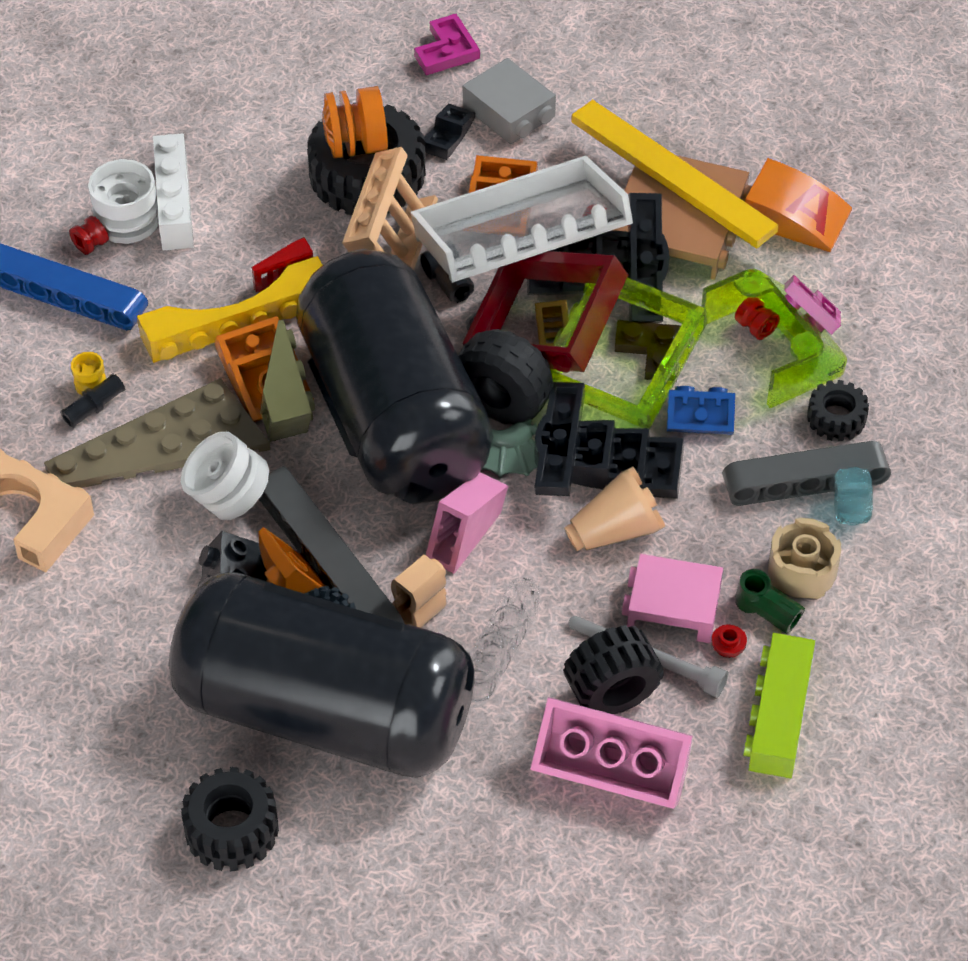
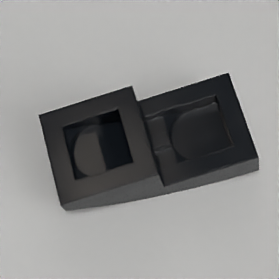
M448 103L435 116L434 127L424 136L425 153L447 160L467 134L476 113Z

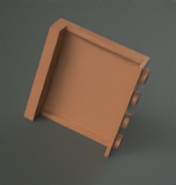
M678 156L745 202V198L752 187L748 185L750 172ZM634 166L624 191L627 194L662 193V234H664L668 244L669 256L712 266L711 279L715 280L719 269L724 270L729 256V251H726L727 246H734L736 234ZM628 225L614 230L628 232Z

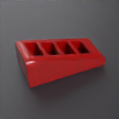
M305 237L292 242L251 267L253 286L256 292L259 293L268 288L281 276L288 265L313 258V250ZM267 273V276L261 278L262 274Z

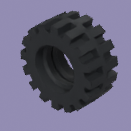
M830 380L826 382V386L821 383L817 386V390L814 389L809 399L807 420L810 422V428L812 430L817 429V435L820 437L824 434L827 435V440L830 441L833 440V437L837 438L838 442L844 441V437H847L849 440L853 439L855 433L859 435L863 428H865L869 410L868 397L863 395V390L860 387L854 389V384L851 382L845 385L844 380H838L834 384ZM841 406L850 413L835 415L827 411L826 408Z

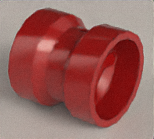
M755 295L746 298L739 305L734 316L741 326L750 328L751 335L757 340H763L771 335L780 322L779 315L772 309H766L764 302Z

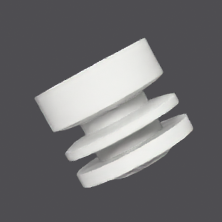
M119 159L101 165L92 173L88 183L92 212L105 227L109 241L123 244L134 243L147 238L156 230L159 219L155 180L152 171L145 164L135 160Z

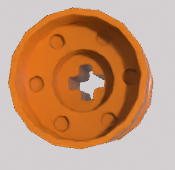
M378 86L356 89L354 104H350L346 91H339L340 106H336L333 92L324 93L322 121L325 139L331 149L333 158L342 157V143L346 144L349 156H355L356 141H361L366 154L388 149L385 112Z

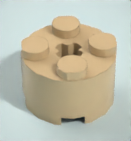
M797 518L795 523L786 525L783 528L781 526L777 528L772 537L768 561V574L771 578L772 586L795 598L817 600L825 596L826 591L831 589L837 578L841 557L840 539L837 540L829 531L830 527L826 523L812 518Z

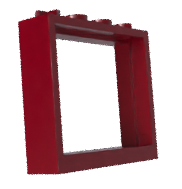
M547 251L498 268L462 344L465 345L479 332L493 329L501 330L524 279L592 283L596 285L567 347L531 344L547 359L550 369L564 373L570 371L585 372L628 274L615 255Z

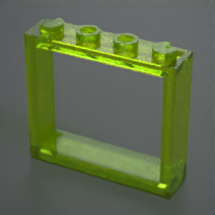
M627 277L618 297L619 299L682 323L638 405L585 384L584 404L650 430L668 397V391L673 388L707 325L706 309ZM585 284L584 295L579 303L576 302L572 306L569 313V322L565 329L561 328L558 331L554 340V346L567 347L596 284ZM550 369L553 382L582 383L562 375V372Z

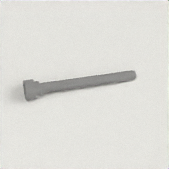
M578 616L571 617L568 622L571 629L589 637L607 629ZM653 648L663 668L697 681L698 686L703 688L704 693L716 698L720 696L727 683L728 671L717 666L712 668L706 666L703 669Z

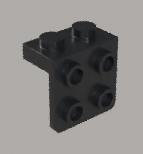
M221 531L209 546H204L200 553L199 564L202 566V577L198 586L207 577L219 573H240L263 581L268 580L265 575L267 570L261 557L258 542Z

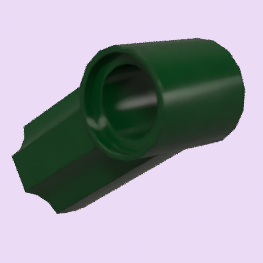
M749 569L742 573L735 595L737 607L745 613H757L786 634L791 632L803 616L805 608L772 586L769 576L764 571Z

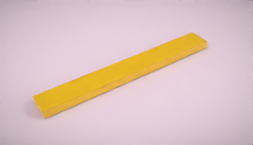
M592 99L572 114L571 122L756 249L778 232L777 223Z

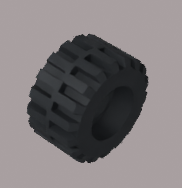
M627 625L606 629L579 644V647L571 652L570 657L565 661V668L563 669L565 678L580 706L614 715L627 711L648 698L658 688L660 680L664 676L663 666L644 632L635 626L627 627Z
M230 767L229 772H223L222 768L215 769V774L209 776L207 773L200 776L201 783L193 782L189 787L190 795H184L181 816L186 842L190 846V852L193 856H199L200 863L205 866L213 862L215 870L222 871L224 866H229L231 872L238 871V865L245 864L247 869L254 866L253 859L256 857L262 861L267 856L266 848L272 850L275 845V837H278V817L274 794L270 786L266 787V781L261 776L254 779L253 771L246 769L244 773H240L238 767ZM226 811H241L249 815L244 822L232 827H221L212 823L216 816Z

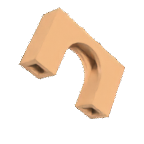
M0 449V496L23 494L35 499L40 504L36 513L13 539L18 559L47 572L94 516L91 496L84 489L72 487L62 482L54 474H46L37 470L27 461L17 460Z

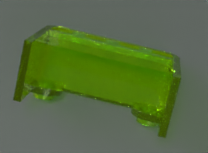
M747 269L703 288L700 323L704 326L736 312L739 305L748 297L760 298L764 302L766 309H772L779 315L780 322L777 327L791 342L790 352L796 360L771 371L767 397L768 407H775L817 388L821 383L826 384L827 381L841 377L846 370L847 357L825 330L821 332L814 327L808 319L811 315L802 307L798 310L787 301L784 284L760 270Z

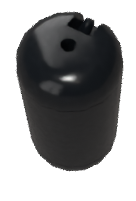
M372 249L351 251L329 260L311 275L302 289L298 299L296 319L303 340L311 355L308 361L309 367L348 453L358 458L368 482L378 492L386 495L394 494L395 497L410 504L434 502L445 498L463 483L475 478L487 463L493 441L492 428L487 412L421 281L408 264L397 255Z
M219 573L207 577L192 592L177 621L170 646L168 663L173 690L188 707L197 712L397 775L415 778L438 770L452 755L467 719L475 683V669L471 656L462 645L443 634L410 624L406 625L240 573Z

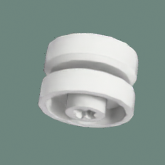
M217 432L204 439L189 455L182 469L180 482L184 492L200 504H203L206 509L221 520H232L246 513L261 497L268 483L269 467L266 460L250 448H247V445L230 432Z

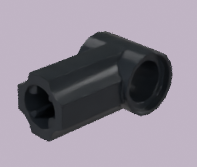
M451 242L446 243L453 252L454 261L459 260L460 257L455 246ZM429 251L420 254L423 271L430 280L435 279L450 301L459 303L468 299L474 292V283L470 277L452 283L448 273Z

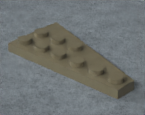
M219 378L44 462L47 473L54 474L62 482L72 487L84 488L102 484L107 479L122 476L124 479L136 477L137 473L154 470V473L183 468L187 458L196 446L208 436L217 432H230L251 450L258 449L259 452L271 450V447L265 435L223 380Z

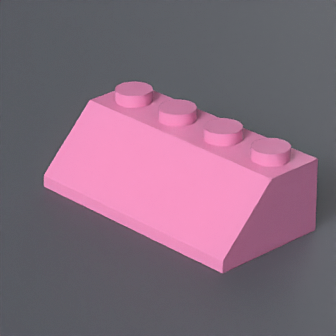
M548 697L530 770L674 809L680 801L693 736Z

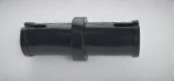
M112 373L93 389L87 388L84 390L82 397L65 409H62L60 414L63 420L70 427L74 428L93 412L99 413L102 411L104 404L126 390L121 379Z

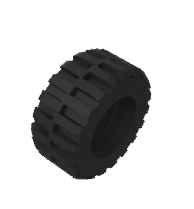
M387 104L384 107L388 137L387 150L398 147L404 149L408 156L401 174L417 195V191L422 189L424 177L426 176L424 135L420 131L419 125L413 119L411 120L408 114L402 110L397 112L394 106ZM318 121L307 141L311 187L325 204L329 202V207L338 212L340 209H343L345 214L352 216L371 163L360 164L348 161L347 159L354 156L348 155L345 143H342V157L333 158L331 149L325 139L323 121ZM356 141L355 156L366 154L361 141ZM396 189L393 196L399 205L404 207L406 202Z

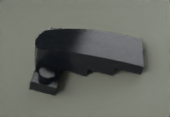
M629 193L628 197L633 224L628 225V232L611 230L550 251L615 255L628 274L622 290H629V321L662 323L663 281L668 272L670 259L668 244L664 234H662V193ZM528 230L527 237L532 236L531 230ZM527 279V295L592 293L596 284Z
M553 382L554 386L549 393L546 414L538 423L535 432L534 454L537 473L534 488L536 495L570 496L571 484L603 490L621 472L633 466L642 481L640 488L648 487L653 497L678 499L684 438L650 437L649 428H616L615 420L581 421L586 392L585 384Z

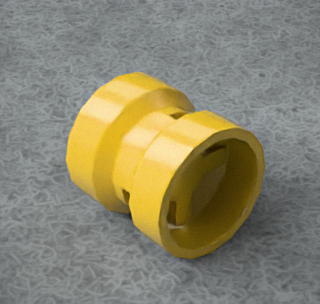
M83 352L72 359L71 372L74 377V387L80 395L87 388L93 389L106 379L103 359L97 353Z

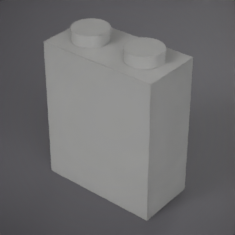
M509 58L504 59L462 85L463 107L475 112V117L510 145L520 138L527 137L531 131L542 124L549 123L555 117L556 95Z

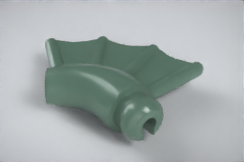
M529 419L525 422H517L505 430L492 429L493 441L487 463L482 470L491 471L499 478L509 473L529 476L537 468L534 454L535 441L532 439L537 429L536 423L532 425V419Z

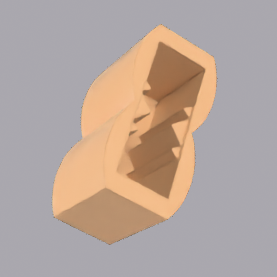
M425 554L391 582V590L395 599L392 604L406 625L410 624L420 628L446 606V590L444 588L446 585L445 568L438 560L430 559Z

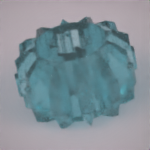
M858 467L839 469L835 475L833 493L837 521L839 524H848V526L868 523L872 517L873 487L869 471L867 469H859Z

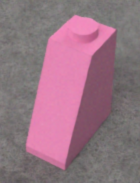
M479 472L475 478L466 481L439 501L426 556L430 559L438 560L445 570L453 574L456 573L501 514L508 485Z

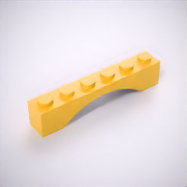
M318 256L288 265L281 276L268 288L236 304L211 309H182L165 306L138 315L137 321L140 337L152 362L155 363L161 360L172 359L176 355L194 349H202L206 345L215 343L216 336L275 316H278L279 320L291 319L296 316L298 299L302 289L311 275L323 265Z

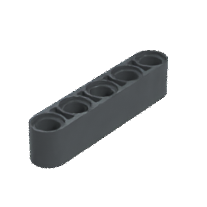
M866 441L736 461L727 465L723 469L722 475L731 503L736 506L879 485L890 478L891 469L882 445L877 441Z

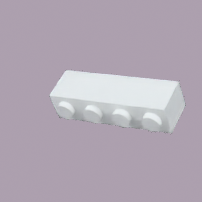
M184 133L153 136L158 219L162 250L194 248Z

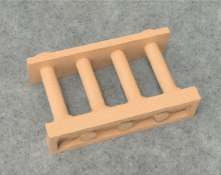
M402 147L375 153L342 244L348 252L360 249L384 252L377 242L381 234L391 247V254L397 255L414 270L423 244L416 240L410 212L436 204L438 198L436 195L424 198L417 197L401 174L408 155ZM396 189L408 204L405 212L393 196ZM388 211L400 226L398 234L395 233L385 219Z

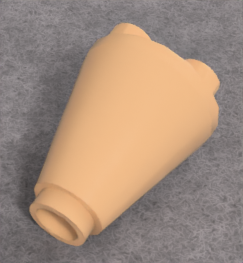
M633 466L621 472L570 520L571 524L564 527L576 551L583 548L590 550L650 535L665 527L659 512L656 509L652 510L653 507L657 506L648 487L640 488L642 481Z

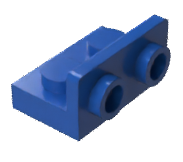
M676 386L675 390L668 391L667 432L734 434L735 393H728V389L722 387L709 388L708 392L695 391V388L692 386Z

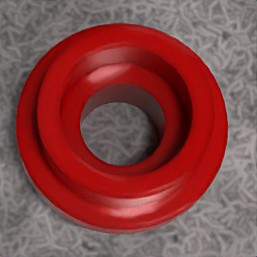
M731 624L722 625L716 628L712 634V647L720 656L733 658L745 650L747 636L738 626ZM730 637V638H733V639H735V640H733V641H728V640H726V639H724V638Z

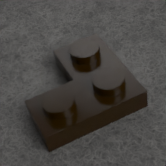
M618 320L614 352L647 355L645 380L677 382L682 325Z

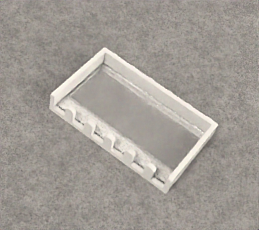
M587 156L410 212L416 240L426 247L448 273L452 283L633 224L628 194Z

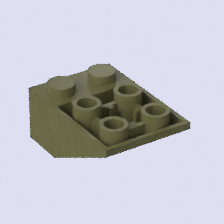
M284 320L278 321L260 409L269 442L307 433L310 421H313L312 411L315 410L311 391L305 392L303 380L306 379L303 363L301 360H295L293 349H296V341L292 329L286 330Z

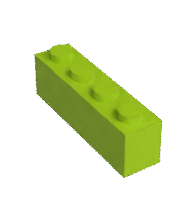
M773 632L771 646L763 645L760 666L767 667L766 674H758L754 696L761 697L760 705H752L749 726L756 727L755 734H747L743 756L750 757L748 771L792 779L816 640Z

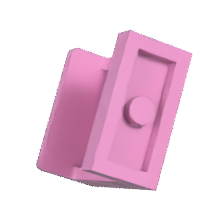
M640 554L638 566H631L628 587L633 588L632 595L625 594L622 615L628 616L627 627L635 626L636 620L695 629L698 630V642L711 643L723 567Z

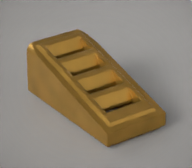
M567 300L535 303L539 345L567 347L571 339ZM561 317L562 320L554 322H543V319ZM563 327V331L548 333L544 331V329ZM564 338L565 341L546 343V339Z

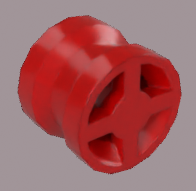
M92 215L84 219V224L81 226L75 225L69 230L72 242L84 255H89L94 251L96 245H104L109 240L108 233L103 224Z

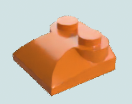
M262 527L258 531L261 557L267 570L265 572L268 578L267 582L301 593H307L315 588L318 589L326 586L298 551L266 528Z

